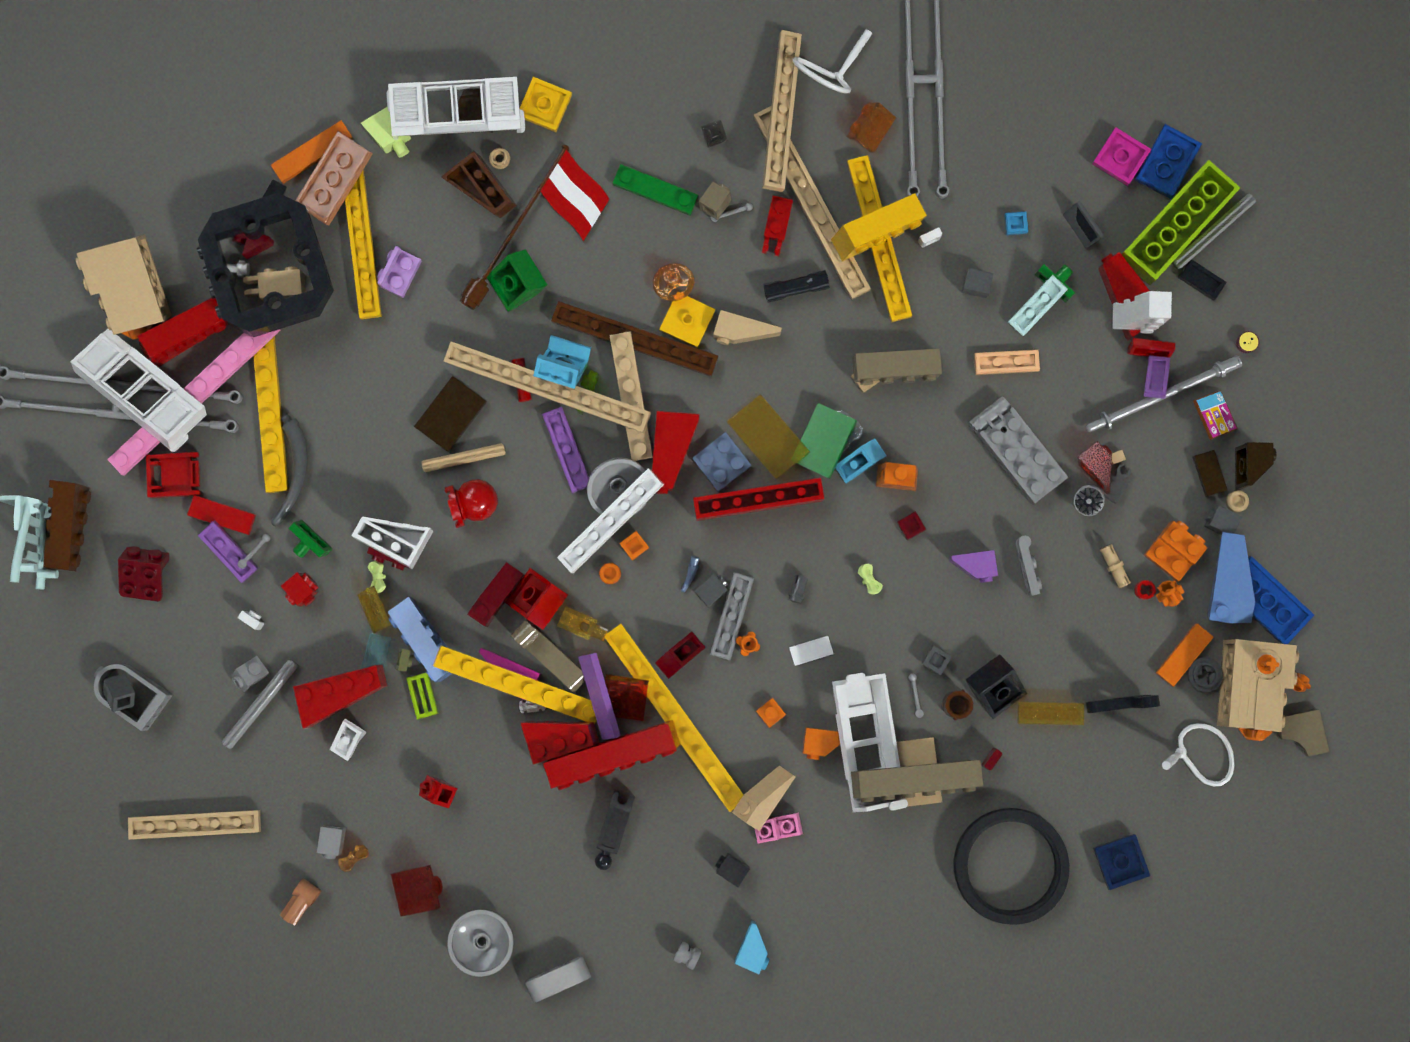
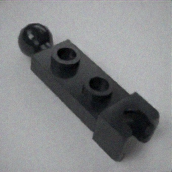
M615 790L596 847L602 850V853L598 854L595 858V865L600 870H606L611 866L612 859L610 853L616 855L618 853L635 800L633 795L629 797L628 802L621 803L619 801V791Z

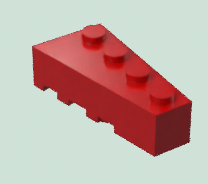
M210 298L138 335L139 345L145 357L154 365L160 367L197 343L202 342L213 333L223 331L228 324L217 316L215 307L218 304L216 299Z
M375 665L293 686L302 728H311L337 712L388 686L383 665Z

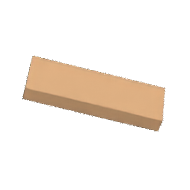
M1039 350L982 352L974 354L975 375L1040 371Z

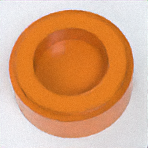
M606 563L601 567L599 575L604 583L611 585L619 581L621 571L616 564Z

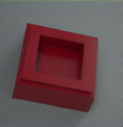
M916 511L897 521L906 540L926 530Z
M992 748L981 766L987 770H992L1003 755L1002 752L997 748Z

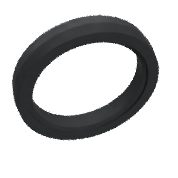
M1018 808L994 810L974 820L963 832L957 843L953 865L958 889L968 905L978 914L991 921L1010 925L1029 923L1050 912L1065 892L1070 870L1067 849L1054 827L1039 815ZM1020 822L1030 825L1044 836L1053 853L1054 876L1050 887L1040 900L1024 909L1002 910L987 904L977 895L969 879L968 858L974 842L985 830L999 823Z

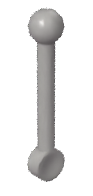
M747 203L743 207L724 212L720 218L745 210L751 211L753 205ZM710 217L712 222L718 221L715 218Z
M263 534L262 540L243 560H239L237 565L240 569H244L247 561L265 542L270 540L269 534Z
M911 673L908 679L912 683L916 705L915 716L921 718L924 712L920 709L915 682L917 676Z

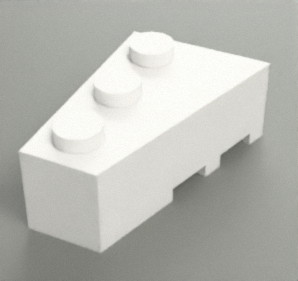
M1148 291L1135 296V301L1130 302V299H1125L1124 303H1113L1112 329L1140 330V333H1153L1154 330L1159 329L1160 326L1171 319L1172 292Z
M361 517L351 536L413 569L433 530L429 527Z

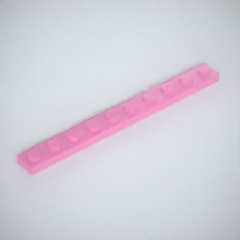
M281 330L272 331L257 337L243 333L195 377L184 390L202 404ZM142 427L107 460L121 475L125 476L160 441Z

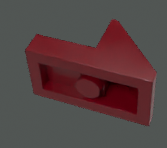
M244 233L231 237L233 242L245 245L242 256L247 260L274 246L275 242L270 236L262 235L255 240L247 238Z

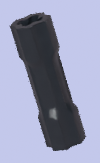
M826 270L810 273L807 276L795 279L774 281L763 285L767 303L782 300L788 296L830 288Z

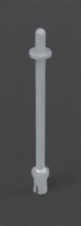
M1235 355L1223 362H1215L1212 369L1168 388L1166 398L1215 376L1219 378L1225 377L1227 373L1242 367L1241 359L1238 355ZM1148 397L1110 415L1101 412V419L1088 424L1086 431L1093 432L1104 426L1110 430L1112 429L1113 422L1164 399Z

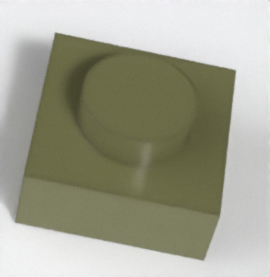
M399 648L396 670L407 672V667L411 668L413 655H410L411 650Z

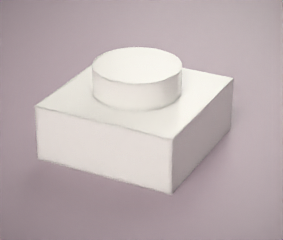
M253 610L249 612L241 611L237 617L255 630H261L265 624L260 620L262 616Z

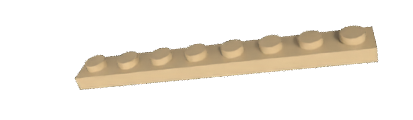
M781 30L779 33L762 185L764 189L779 192L785 190L798 68L792 61L794 57H799L802 36V34Z

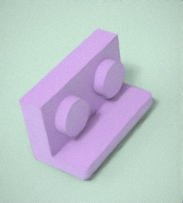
M395 246L394 250H390L387 255L385 268H382L378 273L377 284L381 288L404 298L422 260Z

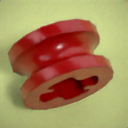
M1143 580L1135 585L1134 592L1139 599L1146 600L1155 595L1156 587L1151 581ZM1142 585L1149 586L1150 590L1148 591L1150 593L1141 594L1140 590L1142 588L1140 587Z

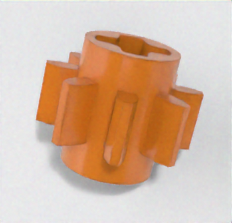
M1175 580L1164 581L1157 587L1159 593L1156 594L1159 602L1163 603L1164 607L1176 606L1183 600L1181 594L1184 593V590Z

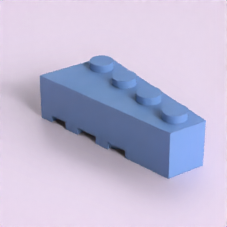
M407 597L389 610L388 614L391 617L388 620L395 629L399 628L402 633L401 638L407 646H411L415 658L426 668L428 676L434 682H441L452 673L432 666L440 645L445 647L447 645L413 598Z

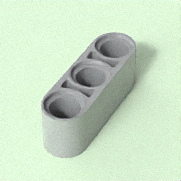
M580 956L525 981L533 1003L589 979L591 974L583 956Z

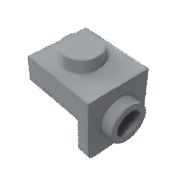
M255 656L234 670L232 681L238 689L241 688L245 692L250 686L268 676L269 672L260 659Z

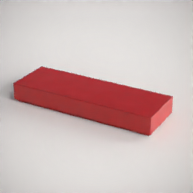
M196 495L193 496L187 513L188 516L210 523L216 521L222 527L250 535L256 517L255 514Z

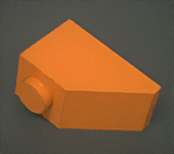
M805 727L802 753L807 754V759L819 760L820 756L825 757L840 745L838 731Z

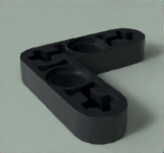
M1137 695L1086 702L1087 713L1160 706L1159 695Z

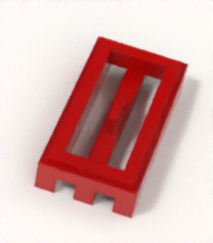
M1133 338L1128 346L1127 354L1170 358L1175 351V343Z

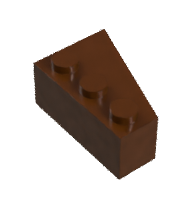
M475 151L441 176V178L499 218H502L517 206L483 158Z

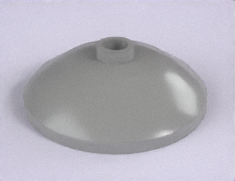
M613 458L601 463L591 473L587 483V496L590 504L599 514H602L646 470L639 463L628 458ZM615 481H620L619 485H613ZM646 503L636 513H638L646 505Z
M485 909L472 910L462 915L453 924L448 935V952L453 963L464 973L478 977L488 976L502 969L510 959L514 946L513 933L507 921L499 914ZM484 937L486 944H480L479 938Z

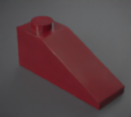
M506 562L479 596L467 615L483 626L488 627L524 574Z

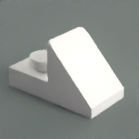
M344 719L330 750L348 761L352 757L359 741L367 732Z

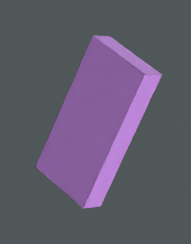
M1149 355L1144 397L1166 398L1170 358Z

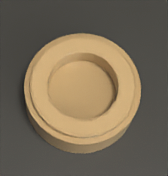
M1233 491L1226 498V506L1232 512L1244 511L1249 505V498L1243 491Z

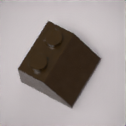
M1247 442L1235 447V490L1252 486L1274 464L1277 453L1276 449L1273 448V443Z

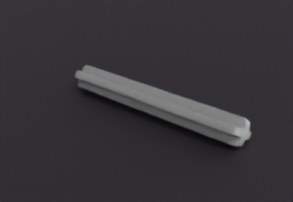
M1251 194L1244 196L1181 252L1173 261L1175 267L1181 269L1249 209L1256 202V199Z
M287 660L222 740V744L225 747L233 748L298 668L294 661Z

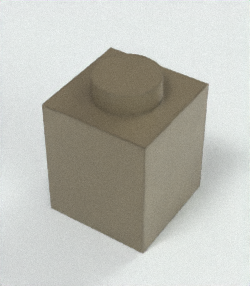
M712 182L699 200L700 210L718 220L731 202L730 190L723 184L718 185Z

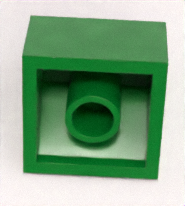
M526 249L508 254L487 277L508 312L538 295L548 285Z

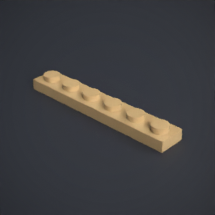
M631 331L610 335L621 402L645 410ZM648 424L644 433L626 427L631 459L637 461L653 458Z
M260 810L128 817V840L261 832Z

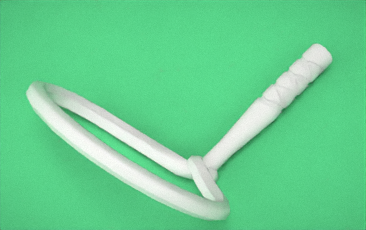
M865 29L839 72L832 73L800 57H794L792 62L799 70L822 85L840 93H850L851 88L843 80V74L859 55L865 43L871 37L872 32ZM805 66L829 78L837 79L843 87L837 86L823 79L822 77L818 76Z
M1200 723L1191 724L1181 731L1178 736L1179 748L1162 763L1163 769L1168 770L1179 758H1182L1201 782L1213 787L1222 786L1230 781L1235 766L1233 750L1226 736L1215 727ZM1196 728L1207 729L1222 739L1228 751L1229 769L1226 777L1221 781L1206 779L1186 755L1187 751L1183 745V738L1190 730Z

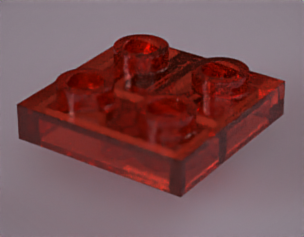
M606 674L605 683L615 717L644 721L649 680Z
M431 865L391 874L401 917L441 908L438 895L442 893L443 885L438 876H433Z

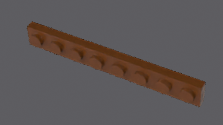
M558 301L551 319L552 323L611 342L610 335L631 331L634 351L712 377L718 360V355Z

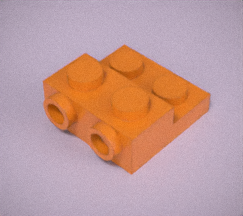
M1172 521L1169 522L1144 556L1175 581L1179 582L1190 567L1196 564L1208 547L1204 545L1206 541L1197 534L1193 536L1187 531L1189 527L1181 521L1177 523Z

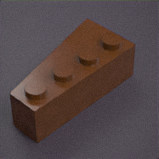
M49 480V487L53 488V497L48 498V507L51 508L52 513L46 522V528L48 533H50V537L45 539L43 567L76 572L81 562L79 551L80 546L84 543V534L82 532L83 526L87 523L88 519L86 508L91 500L90 487L77 483Z

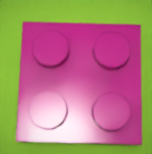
M1115 127L1092 164L1128 186L1151 149Z

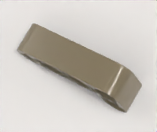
M525 620L511 635L519 645L527 649L572 692L575 693L585 682L582 669L528 620Z

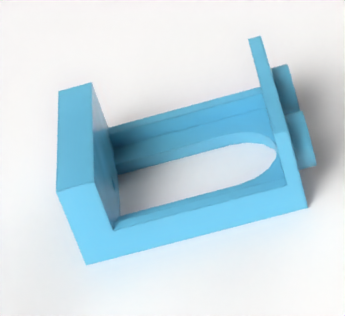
M551 335L544 355L539 354L537 357L533 376L575 389L588 365L591 347Z

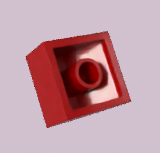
M529 568L505 603L544 630L568 594Z

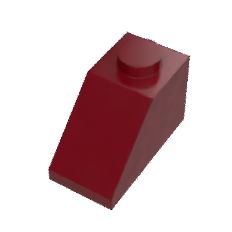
M690 632L660 657L655 664L669 679L706 647L693 632Z

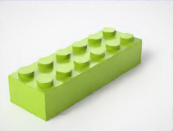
M1208 160L1122 253V256L1136 274L1147 284L1151 285L1236 194L1240 187Z

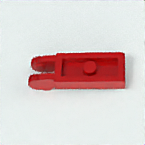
M772 196L763 237L765 239L762 253H767L769 239L776 240L777 246H775L774 256L779 257L782 242L785 240L793 200Z

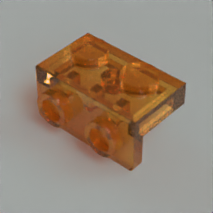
M869 102L862 108L858 120L851 125L847 137L857 140L869 152H875L896 117L881 103Z

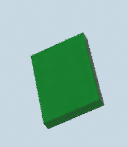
M818 403L791 461L830 479L857 420Z

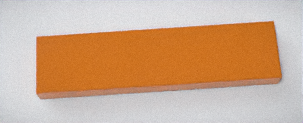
M342 120L271 164V167L283 184L319 162L337 131L354 140Z

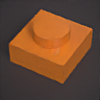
M637 531L619 543L632 561L649 549V546Z
M773 698L756 710L769 728L786 715Z

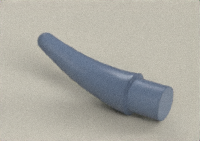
M691 556L687 576L681 589L682 592L687 590L698 571L699 557Z

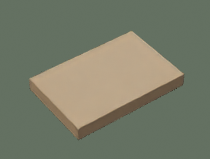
M934 737L897 742L900 767L937 763ZM941 790L935 791L936 795L922 796V792L915 793V797L906 798L908 806L941 803Z

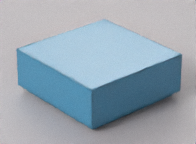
M1026 211L1004 214L1006 235L1028 233Z

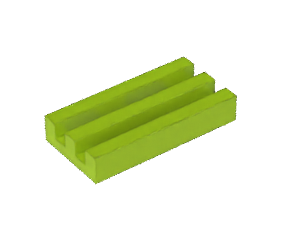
M422 673L407 677L417 720L439 714L428 674ZM421 678H424L432 708V711L430 712L426 701ZM413 680L417 681L424 709L423 714L420 712Z

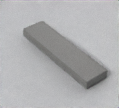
M733 573L710 655L731 660L754 578Z

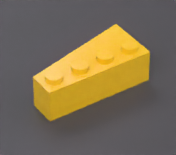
M914 193L844 224L832 237L831 241L843 262L873 246L884 243L891 237L896 238L909 228L911 230L916 229L922 225L921 221L927 215Z

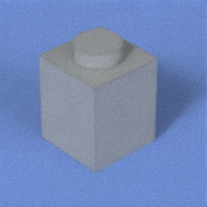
M329 825L321 826L317 853L323 854L322 857L328 859H336V856L343 854L346 828Z

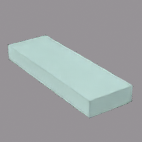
M1052 275L1008 323L1024 336L1068 288Z

